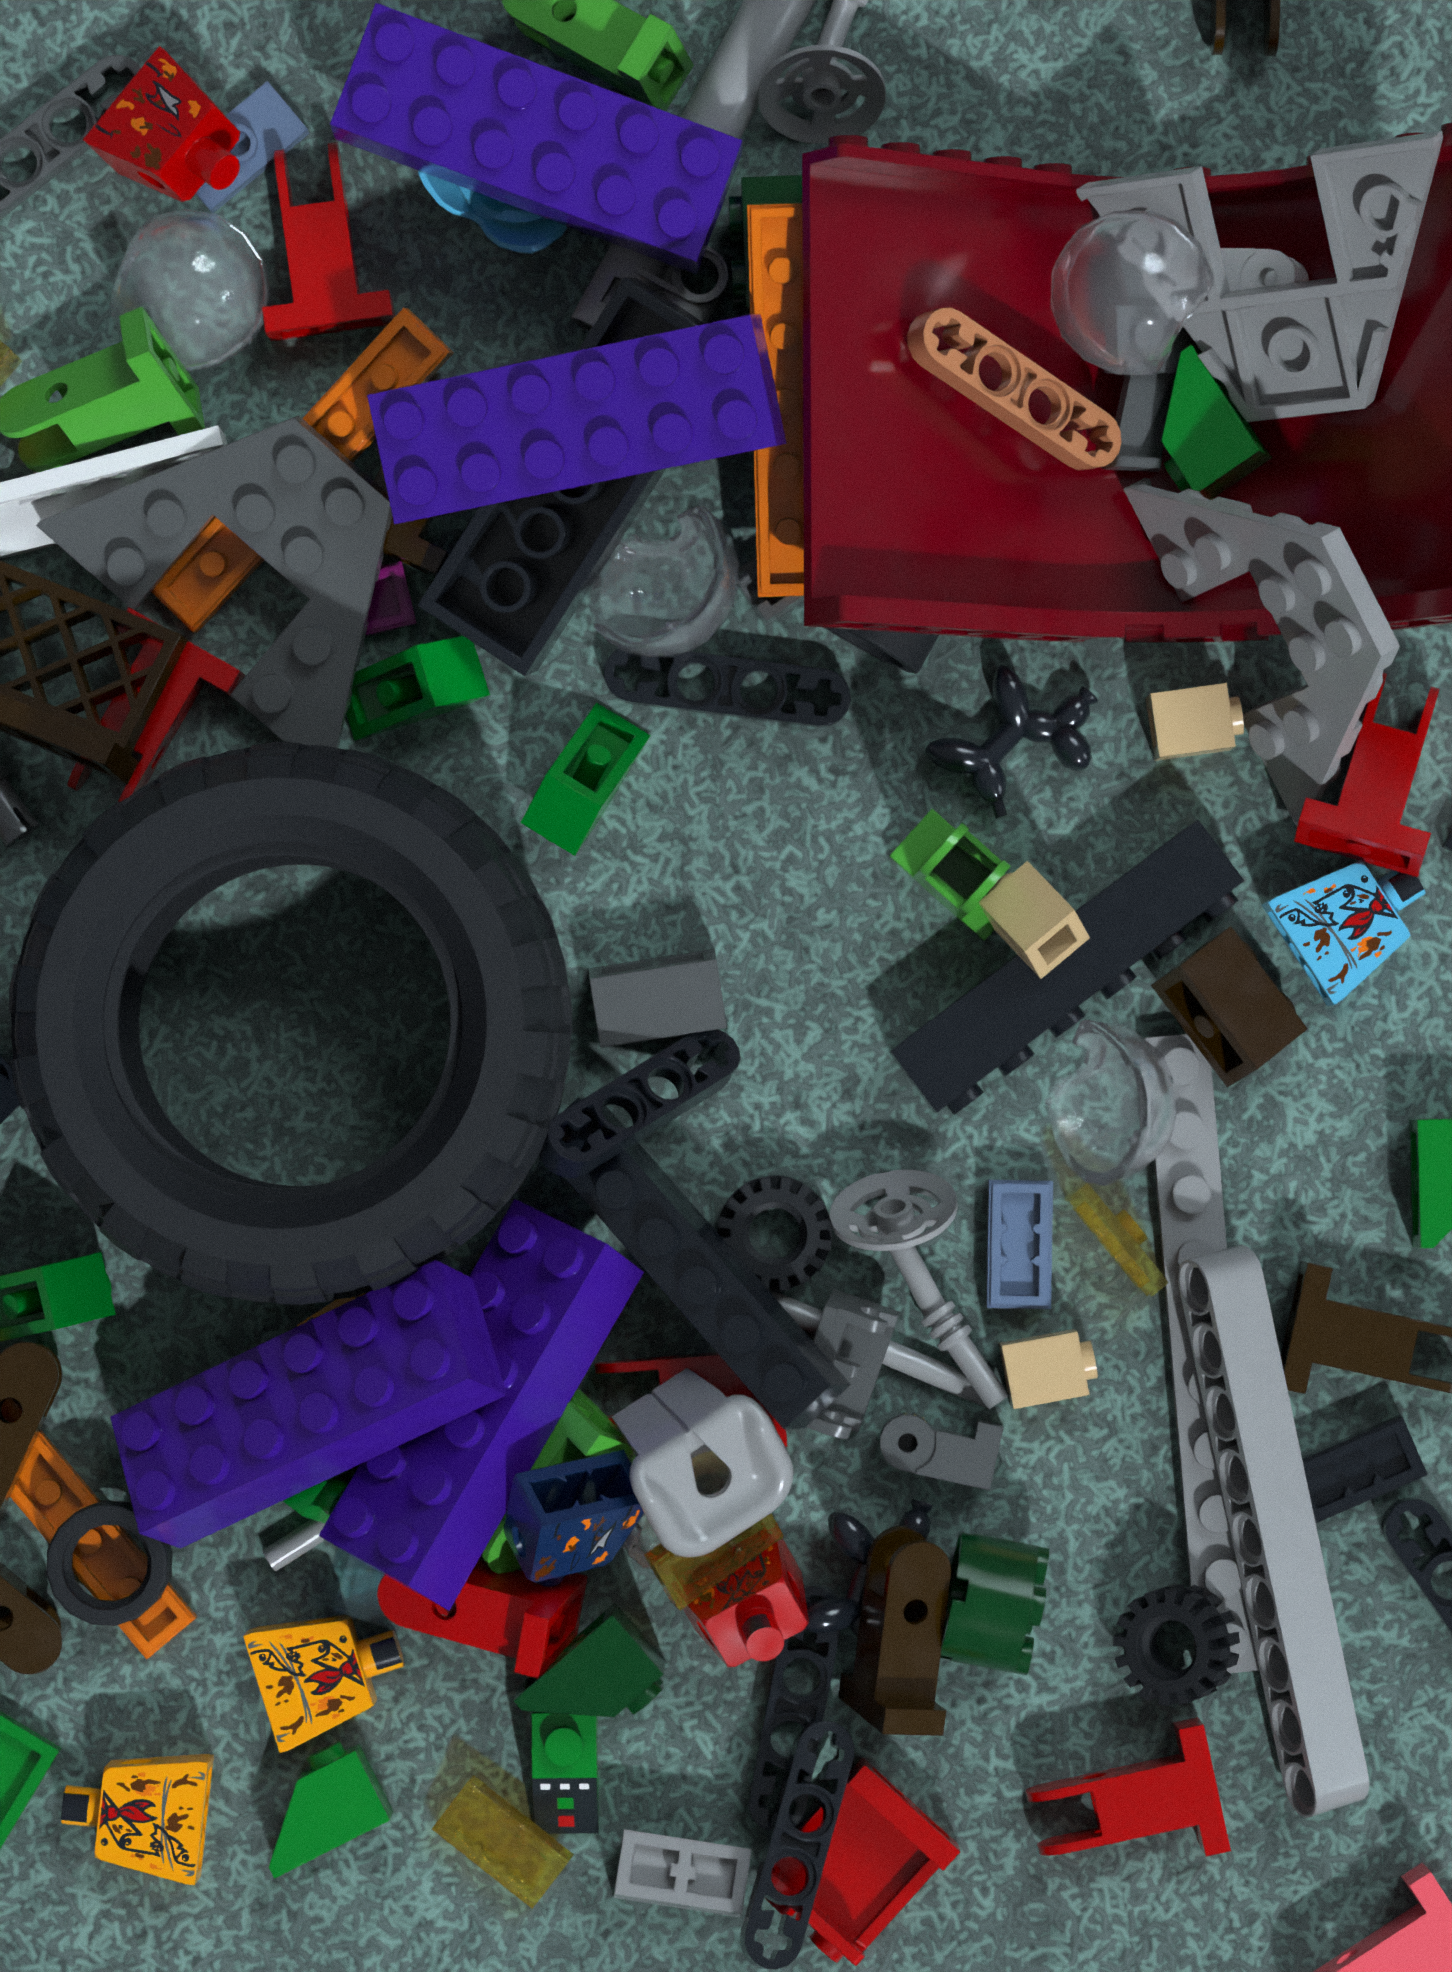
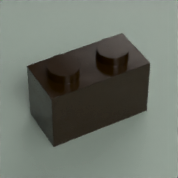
M1231 926L1203 944L1151 984V987L1227 1088L1259 1069L1308 1029L1296 1014L1292 1001L1279 991L1258 963L1253 949L1240 939Z

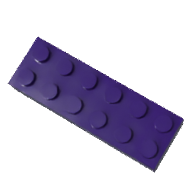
M375 3L330 122V127L336 140L696 275L742 155L741 139Z
M761 314L745 315L367 395L394 524L787 444Z
M514 1199L469 1276L475 1282L507 1395L360 1464L318 1536L449 1611L507 1511L515 1474L531 1470L644 1271L607 1243Z
M434 1260L418 1268L416 1273L397 1284L375 1291L372 1290L133 1405L110 1418L139 1534L181 1549L496 1401L507 1394L474 1279Z

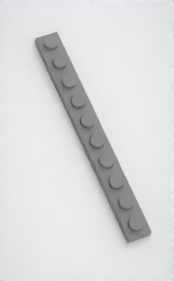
M1187 1034L1143 1038L1189 1585L1205 1588L1203 1597L1215 1594L1223 1601L1216 1608L1221 1614L1230 1610L1235 1621L1226 1624L1228 1633L1239 1631L1240 1643L1230 1646V1652L1239 1654L1237 1665L1227 1668V1671L1229 1673L1260 1671L1178 1283L1179 1267L1183 1261L1227 1249L1212 1067ZM1194 1639L1195 1655H1196V1642H1195V1639Z

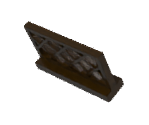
M0 561V587L3 594L0 597V613L8 610L15 635L0 641V657L20 649L27 672L24 676L5 684H0V731L119 782L128 784L138 764V761L131 756V753L188 640L178 632ZM12 583L20 585L22 588L14 591ZM41 595L49 597L56 617L26 630L18 605ZM64 604L76 609L66 612ZM93 617L103 619L109 639L79 652L71 627ZM117 625L129 631L119 634ZM61 632L68 657L38 669L30 644ZM148 638L162 643L163 646L153 665L132 674L124 649ZM114 653L122 679L91 691L83 666ZM73 671L80 696L58 706L49 704L43 683ZM32 688L34 697L22 692ZM126 693L131 709L119 733L102 726L96 705ZM85 710L87 719L75 714Z

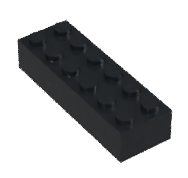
M624 277L579 350L705 323L639 279ZM666 469L479 507L417 606L523 676L538 671Z

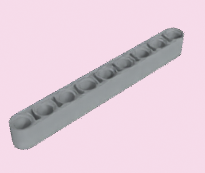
M1238 1245L1183 1261L1179 1267L1178 1283L1283 1784L1293 1809L1300 1816L1308 1818L1365 1799L1369 1791V1775L1261 1264L1255 1253L1248 1246Z

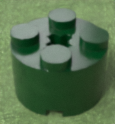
M961 1532L956 1542L951 1563L952 1571L940 1658L1010 1673L1028 1674L1034 1638L1025 1635H1030L1033 1626L1039 1627L1042 1621L1046 1588L1035 1585L1043 1586L1049 1560V1548Z

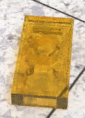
M1082 1182L1066 1195L1068 1198L1066 1200L1067 1203L1143 1295L1152 1297L1169 1283L1139 1246L1148 1238L1124 1209L1114 1216L1087 1182Z
M770 1513L708 1554L690 1558L681 1557L671 1553L660 1543L644 1554L670 1602L681 1611L689 1603L772 1544L781 1540L784 1535L772 1513Z
M474 1775L432 1828L433 1831L532 1909L574 1855Z

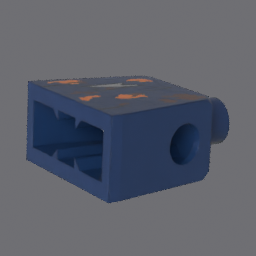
M624 1450L515 1474L512 1481L504 1532L528 1580L544 1587H554L563 1581L565 1575L603 1567L613 1560L644 1514L630 1484L629 1471L631 1462Z

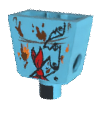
M1361 860L1274 897L1261 906L1325 1004L1330 1006L1343 1000L1411 936L1397 912L1426 893L1418 877L1394 870L1375 880Z

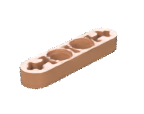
M940 308L917 316L911 323L907 335L908 349L913 359L921 367L1067 466L1076 470L1103 467L1113 462L1119 454L1122 443L1121 431L1116 420L1109 413L962 312L953 308ZM943 326L945 329L942 339L953 348L938 351L939 339L932 331L934 328ZM970 347L964 354L958 351L959 349ZM985 355L993 357L1002 369L1001 384L995 391L988 389L979 377V365ZM1035 389L1043 391L1051 403V414L1045 424L1036 422L1029 412V397ZM1066 425L1073 429L1060 432L1065 428ZM1092 429L1089 439L1096 445L1094 451H1085L1088 441L1077 432L1078 430Z

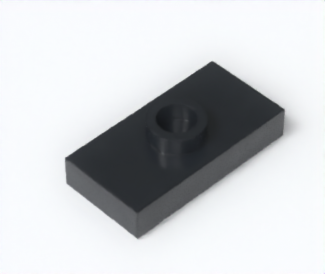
M1401 1415L1392 1417L1302 1456L1316 1523L1428 1475Z

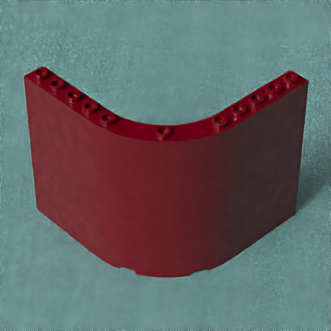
M1452 123L1441 125L1443 140L1374 402L1365 409L1249 422L1272 459L1213 498L1223 497L1250 504L1253 513L1273 517L1281 512L1300 517L1309 525L1320 522L1340 527L1392 631L1452 624ZM1405 133L1395 136V138L1424 133ZM859 135L833 136L828 138V147L802 153L804 626L1049 642H1084V640L1095 638H1124V643L1269 641V635H1282L1271 612L1263 605L1259 596V589L1250 571L1182 603L1174 587L1164 577L1161 562L1123 489L1143 478H1149L1152 487L1175 493L1182 492L1164 466V462L1172 458L1165 446L1162 451V463L1159 472L1107 470L1101 467L1076 470L1067 466L921 367L913 359L908 349L907 335L909 327L917 316L940 308L956 309L1102 408L1115 419L1124 374L1104 373L1103 309L1123 306L1106 227L1100 226L1099 213L1088 199L1084 201L1079 199L1076 189L1088 182L1123 177L1072 174V166L1063 163L1035 165L1034 169L1022 168V159L1012 156L985 158L983 162L971 161V152L960 149L938 150L933 152L932 155L920 154L919 144L909 142L886 143L881 145V148L868 147L867 137ZM1310 155L1306 157V165L1262 172L1211 176V169L1202 167L1220 248L1277 250L1302 264L1308 273L1309 281L1336 277ZM1191 167L1176 168V169H1174V170L1184 169V168H1191ZM943 326L934 328L932 331L939 339L938 351L953 348L942 339L945 329ZM1191 337V345H1193L1201 351V349L1198 347V345ZM970 347L959 349L958 351L964 354ZM985 355L979 365V377L982 383L993 391L1001 384L1002 369L993 357ZM1035 389L1029 397V412L1036 422L1045 424L1051 414V403L1043 391ZM1066 425L1065 428L1060 432L1073 429ZM1091 428L1077 431L1088 441L1085 449L1086 452L1094 451L1096 445L1089 439L1092 431Z

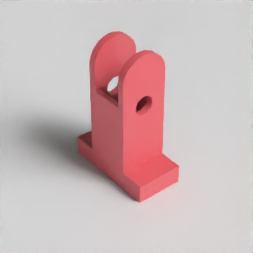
M1421 1863L1401 1876L1418 1904L1313 1972H1452V1904L1431 1871Z

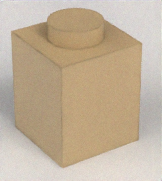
M1227 683L1150 693L1146 697L1154 761L1230 751L1236 746L1234 735L1244 734V720L1239 696L1229 697Z
M1028 861L1015 872L1002 876L989 890V893L979 901V905L994 930L1040 979L1090 938L1075 910Z
M1074 1329L998 1343L1007 1392L1009 1394V1403L1013 1409L1090 1395L1087 1380L1098 1378L1092 1343L1090 1340L1080 1342L1078 1331Z

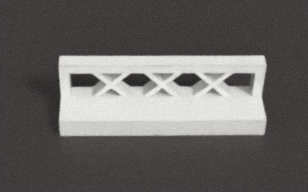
M217 425L0 482V559L58 545L36 526L39 521L227 445L225 434Z

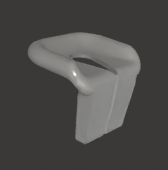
M688 1368L652 1390L651 1394L644 1395L612 1416L618 1430L636 1456L632 1461L629 1471L633 1492L658 1540L665 1549L675 1555L690 1558L702 1556L716 1550L776 1510L790 1491L794 1474L793 1464L766 1410L754 1399L744 1395L725 1397L720 1390ZM704 1444L727 1465L729 1470V1477L725 1486L720 1491L711 1495H704L698 1492L690 1454Z

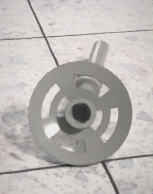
M834 0L817 44L795 49L775 60L764 72L758 88L759 108L764 119L777 132L799 142L828 144V138L833 136L860 135L878 120L886 102V87L883 76L876 65L867 57L854 50L842 47L857 8L865 7L868 0ZM840 58L854 64L864 75H852L846 66L837 62V59ZM794 64V65L787 71V73H786V75H785L784 78H779V79H778V77L780 76V74H781L787 67H789L790 65ZM841 89L847 90L841 97ZM792 95L799 105L813 110L811 121L789 113L778 101ZM859 95L866 98L864 103L853 113L835 119L834 115L849 109L856 102Z
M893 1170L886 1173L873 1174L852 1183L840 1192L831 1205L830 1221L834 1233L851 1246L865 1250L890 1252L924 1315L921 1324L924 1327H932L929 1335L932 1339L939 1338L941 1340L937 1345L939 1350H948L987 1409L990 1410L1009 1397V1394L968 1336L972 1331L970 1326H961L960 1323L964 1319L962 1314L952 1313L955 1308L953 1301H944L916 1248V1245L931 1240L942 1233L954 1220L958 1210L957 1196L954 1188L940 1176L919 1170ZM910 1192L931 1197L939 1204L932 1208L926 1200L910 1195ZM886 1194L887 1197L878 1201L865 1216L854 1212L868 1200ZM913 1210L919 1212L920 1214L914 1217ZM932 1226L930 1229L923 1232L926 1227ZM852 1231L859 1232L861 1237L857 1236Z

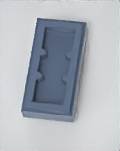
M268 81L226 115L240 131L239 141L230 151L231 154L238 158L240 169L234 182L227 188L216 190L207 183H204L196 192L198 198L212 214L275 163L274 150L284 149L286 154L310 134L306 126Z
M988 1179L986 1308L1051 1309L1053 1181Z

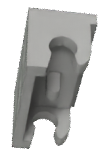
M624 1829L613 1898L740 1917L743 1912L752 1849Z

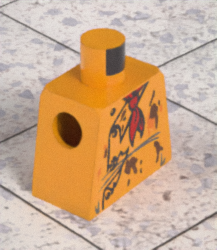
M351 1614L260 1626L249 1629L243 1635L279 1753L291 1750L373 1707L377 1701V1696L371 1677L405 1667L401 1647L394 1630L359 1640Z
M195 1754L110 1760L104 1767L101 1789L66 1785L62 1802L61 1823L96 1827L94 1853L95 1858L179 1883L195 1885L202 1872L214 1755Z

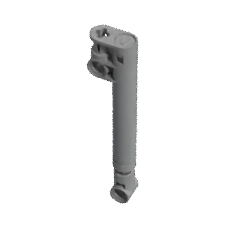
M743 0L680 117L740 139L759 105L758 88L764 72L775 60L788 52L816 0ZM611 243L570 318L578 326L590 332L623 278L630 277L639 279L707 324L710 322L718 305L726 296L728 290L727 265L719 253L707 246L700 265L712 269L718 277V281L711 291L705 294H695L688 291L681 281L686 272L685 270Z

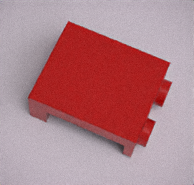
M864 1757L849 1773L808 1922L815 1929L809 1938L825 1955L836 1963L845 1956L855 1966L865 1957L864 1951L938 1868L944 1871L960 1853L958 1843ZM821 1804L798 1830L811 1832L819 1827L823 1819ZM785 1857L775 1863L771 1872V1880L778 1892L791 1896L798 1893L805 1884L806 1873L798 1860L792 1857ZM765 1898L780 1914H788L793 1917L798 1911L797 1905H777Z

